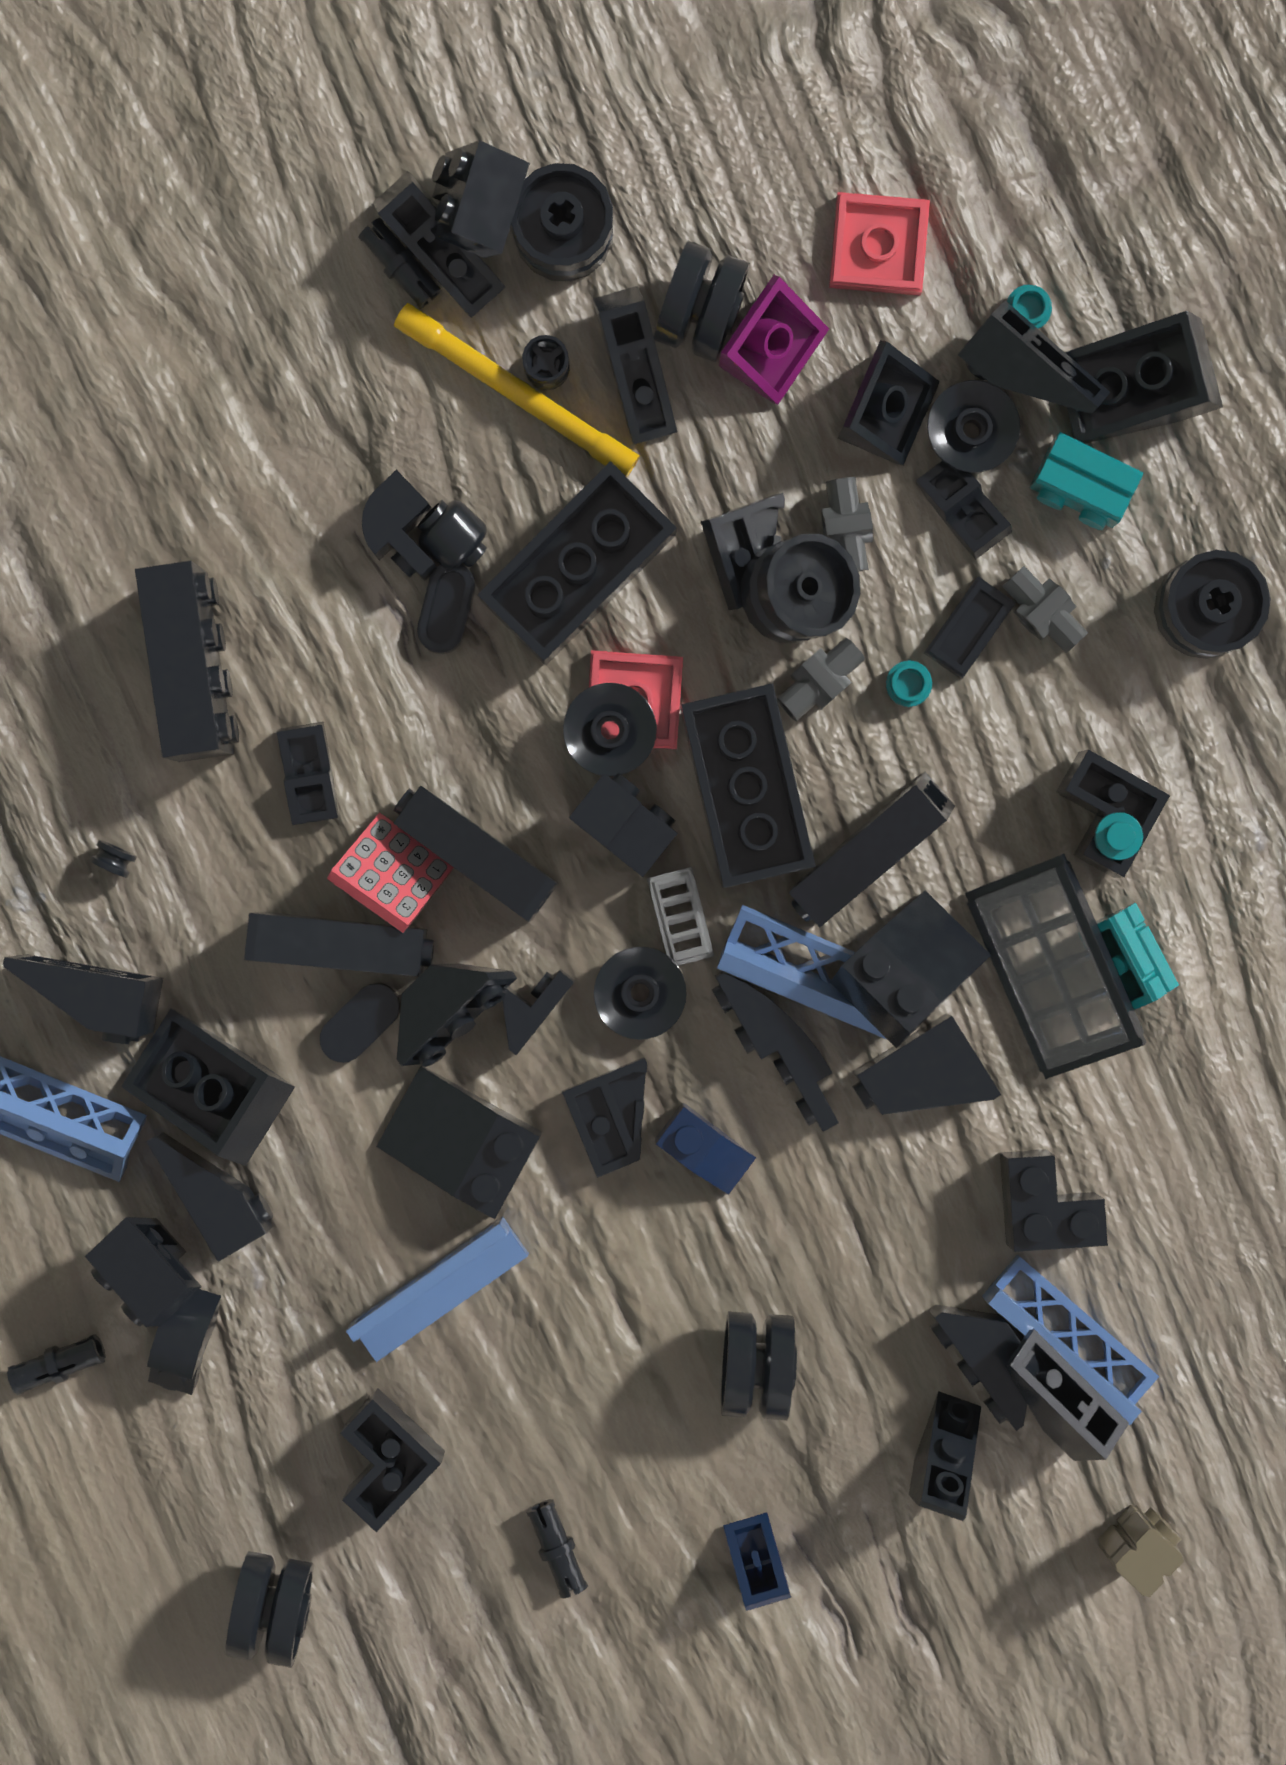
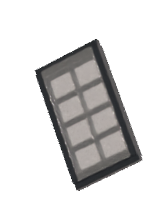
M1065 853L965 893L968 900L967 905L987 951L991 954L990 958L1039 1071L1043 1073L1045 1079L1135 1049L1147 1043L1139 1019L1070 861L1067 860Z

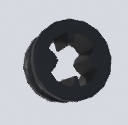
M98 839L96 845L99 847V852L94 856L91 855L89 862L116 875L127 878L130 873L127 870V865L130 862H135L137 856Z

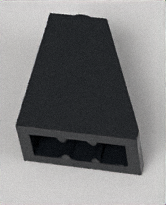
M947 1013L909 1036L897 1049L893 1046L853 1071L859 1082L853 1085L852 1088L866 1110L875 1106L881 1115L989 1101L1001 1096L1000 1091L953 1016Z

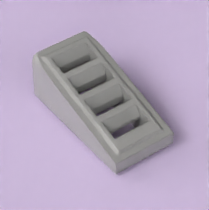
M692 867L647 878L666 955L677 966L714 957ZM686 883L688 892L661 898V889ZM691 902L693 910L666 917L665 907ZM695 919L697 928L675 934L670 933L669 925ZM700 937L702 946L675 952L673 943Z

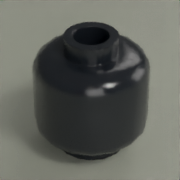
M440 500L417 526L422 531L419 537L421 547L446 569L457 568L462 563L470 568L487 549L482 543L487 533L485 523L459 500H454L447 504Z

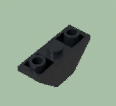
M459 963L431 964L402 993L396 1058L401 1066L422 1064L423 1067H427L442 1059L446 1054L445 1048L455 1038H459L471 1031L476 1025L474 1020L484 1010L494 1007L504 999L506 995L504 991L517 979L513 971Z
M937 1304L930 1308L929 1311L936 1319V1322L929 1327L945 1349L954 1344L964 1358L957 1363V1366L972 1387L979 1382L985 1387L990 1397L983 1402L999 1424L1008 1419L1013 1428L1018 1431L1024 1426L1027 1403L1005 1367L1021 1343L1016 1334L999 1314Z
M938 1391L914 1458L909 1496L918 1506L960 1521L965 1520L981 1414L980 1405Z

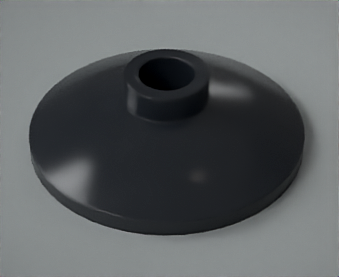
M968 380L950 386L939 395L928 416L927 433L934 452L945 464L961 472L982 473L998 467L1012 454L1020 435V418L1014 402L1002 389L985 381ZM967 423L975 424L979 429V436L975 438L967 437L964 434L963 426Z
M601 683L581 692L570 704L563 724L564 740L570 755L581 767L601 776L604 773L607 776H615L617 773L623 775L639 767L651 753L657 733L655 715L647 700L636 690L619 683ZM607 722H614L619 727V734L614 739H606L601 734V728Z
M632 947L613 955L600 969L594 985V1001L599 1016L615 1033L630 1039H650L665 1033L678 1021L686 1003V983L681 970L669 956L649 947ZM639 983L646 985L649 989V996L643 1001H637L631 995V989Z

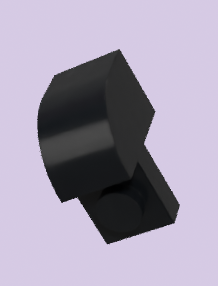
M397 469L368 498L362 514L363 535L370 550L379 561L393 548L396 553L391 557V560L409 578L417 573L425 581L437 566L407 534L420 523L432 508Z
M199 1289L164 1324L158 1326L147 1367L150 1368L148 1382L160 1385L167 1390L180 1391L189 1395L193 1394L198 1383L203 1354L216 1325L221 1295Z

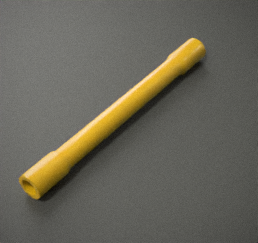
M407 303L399 312L394 322V327L424 347L435 350L586 450L592 458L604 466L611 461L626 477L629 476L637 464L640 455L610 435L599 432L445 330L442 324L410 303Z

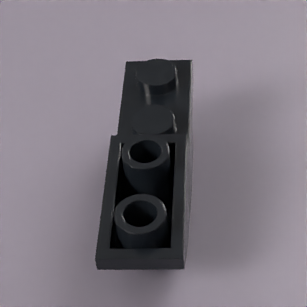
M723 971L715 975L719 985L713 988L712 991L724 1013L733 1009L742 1026L734 1031L746 1053L749 1054L756 1050L758 1056L763 1059L777 1051L780 1058L774 1060L773 1063L785 1085L787 1086L794 1082L803 1098L795 1103L807 1125L810 1126L817 1122L822 1132L837 1125L839 1122L817 1084L818 1081L833 1072L805 1032L781 1008L750 985Z

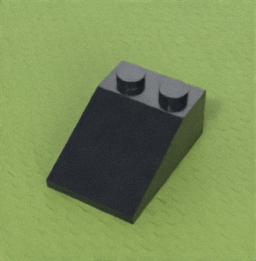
M1188 310L1065 352L1110 392L1093 414L1067 407L1074 438L1084 444L1180 422L1223 408L1202 320Z
M925 890L840 967L830 983L897 1049L991 954Z
M30 954L4 957V968L88 1030L102 1032L101 1040L118 1044H130V1041H139L140 1036L154 1032L163 984L162 977Z
M170 1008L121 1086L217 1156L244 1166L249 1162L295 1088L294 1085L257 1060Z
M421 1065L376 1147L448 1194L495 1219L536 1146L542 1131Z

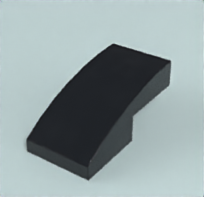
M941 461L916 480L918 487L975 560L1012 533L1011 524L984 495L981 484L971 473L955 470Z
M324 721L278 729L276 733L285 774L283 781L292 825L338 818L333 772Z

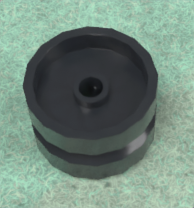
M553 163L534 170L525 179L511 223L513 239L520 258L534 273L551 281L569 282L590 275L605 261L613 244V205L606 187L592 172L575 164ZM560 220H566V221H568V222L571 223V224L569 225V224L566 223V222H561V223L558 225V227L555 226V224H556L558 221H560Z
M688 240L672 276L657 322L654 340L677 348L684 342L693 322L697 324L691 345L693 355L716 362L727 334H731L744 297L742 290L750 262L727 255L720 261L713 280H708L707 277L712 263L711 249Z
M800 534L758 551L746 565L740 583L741 604L749 622L764 637L778 643H800L812 638L827 636L843 628L855 614L861 595L860 574L852 556L838 541L822 534Z
M1213 550L1195 555L1166 575L1156 592L1154 614L1159 632L1171 647L1186 656L1208 659L1238 650L1256 638L1268 619L1271 597L1266 578L1252 561L1237 552ZM1209 599L1215 604V609L1211 611L1206 602Z
M728 1311L722 1360L721 1415L745 1418L752 1407L754 1388H758V1404L762 1417L764 1419L787 1421L790 1414L792 1391L795 1388L797 1370L794 1317L770 1314L763 1325L761 1343H757V1326L752 1313Z
M248 1551L240 1571L232 1604L225 1655L251 1660L259 1650L264 1632H267L264 1654L268 1664L292 1668L309 1617L314 1564L312 1562L289 1559L281 1569L277 1586L274 1587L276 1565L272 1555Z

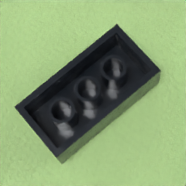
M610 461L477 595L480 601L547 666L676 536L677 527Z
M193 561L135 569L162 758L185 762L233 755V743H239V729L235 715H228L226 698L232 697L233 690L229 670H222L219 652L226 651V641L222 624H215L213 606L219 605V593L215 578H209L208 572Z
M773 683L681 704L680 711L722 888L816 867Z

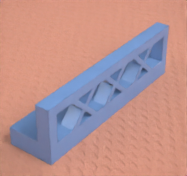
M742 905L721 952L717 969L886 1039L830 983L831 979H829L824 965L837 960L846 962L856 952ZM748 921L764 928L770 942L753 947L738 941L745 922ZM775 933L783 936V938L777 939ZM795 942L808 947L813 960L795 965L786 960L781 947ZM774 950L776 956L769 954L767 952ZM818 951H819V952H822V953H824V954H826V955L820 957L819 954H818ZM817 968L819 974L810 970Z
M0 1056V1134L120 1182L127 1169L130 1150L145 1124L147 1115ZM32 1085L41 1090L44 1098L27 1102L17 1097L14 1088ZM69 1102L77 1103L83 1106L86 1116L69 1119L60 1114L57 1106ZM116 1119L129 1124L130 1127L123 1140L104 1133L100 1123Z
M502 1216L358 1316L350 1323L346 1332L353 1342L360 1339L377 1362L528 1257L529 1253Z
M1017 1254L982 1297L1024 1335L1029 1330L1035 1329L1131 1425L1142 1412L1135 1404L1159 1376ZM1020 1270L1033 1280L1035 1298L1033 1300L1015 1301L1003 1291ZM1041 1287L1053 1298L1042 1299ZM1063 1305L1068 1310L1069 1329L1053 1331L1047 1329L1043 1324L1042 1306ZM1035 1307L1036 1318L1024 1308ZM1076 1317L1088 1328L1077 1329ZM1077 1336H1099L1103 1340L1104 1359L1086 1361L1082 1359L1078 1354ZM1070 1337L1071 1348L1059 1338ZM1111 1348L1123 1358L1111 1359ZM1132 1365L1143 1374L1126 1396L1113 1385L1112 1366ZM1105 1367L1106 1378H1104L1094 1368Z

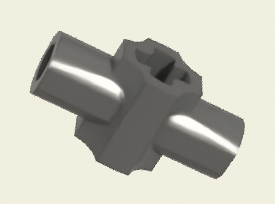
M856 477L826 481L829 508L821 510L823 535L838 541L852 556L858 572L869 570L865 544L874 541L873 524L868 502L859 503Z
M1023 566L1002 586L1020 605L1014 611L1020 623L1040 640L1049 635L1067 653L1087 635L1088 632L1070 614L1077 606L1073 603L1068 593L1050 578L1041 584Z
M844 637L827 654L820 648L790 675L795 682L776 698L777 702L795 721H798L815 704L822 710L852 683L847 676L865 660L864 655L847 637Z

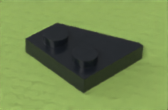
M783 493L763 498L701 521L728 610L743 607L741 604L740 583L746 565L758 551L781 541V536L776 535L778 509L784 508L785 504Z
M644 1057L562 1090L597 1178L640 1160L641 1130L645 1102V1077L647 1073V1062Z

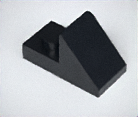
M562 969L555 977L546 972L530 993L537 998L533 1005L510 987L504 991L506 995L503 999L507 1039L509 1050L513 1054L517 1055L575 982Z

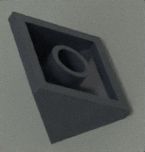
M880 340L837 439L890 462L904 466L940 381L889 342Z

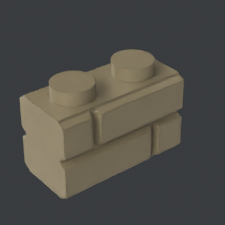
M1130 1505L1117 1518L1118 1525L1111 1524L1098 1538L1099 1547L1116 1571L1142 1596L1150 1597L1164 1583L1163 1576L1170 1577L1184 1562L1183 1554L1176 1547L1182 1539L1153 1508L1150 1507L1144 1513L1137 1505Z

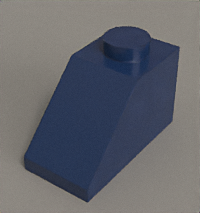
M684 1102L681 1103L655 1138L657 1146L693 1173L728 1195L756 1159L752 1153Z

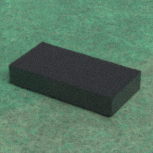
M978 576L927 647L924 654L958 678L963 679L1016 602Z

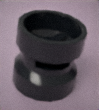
M540 335L531 339L525 346L522 354L524 372L528 381L535 388L544 391L554 390L562 386L567 380L570 371L568 351L564 343L550 335Z

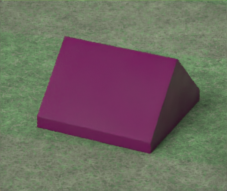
M773 275L721 351L719 367L772 403L778 405L829 328L780 276Z

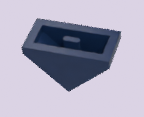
M767 1512L723 1525L746 1611L791 1598L787 1577Z

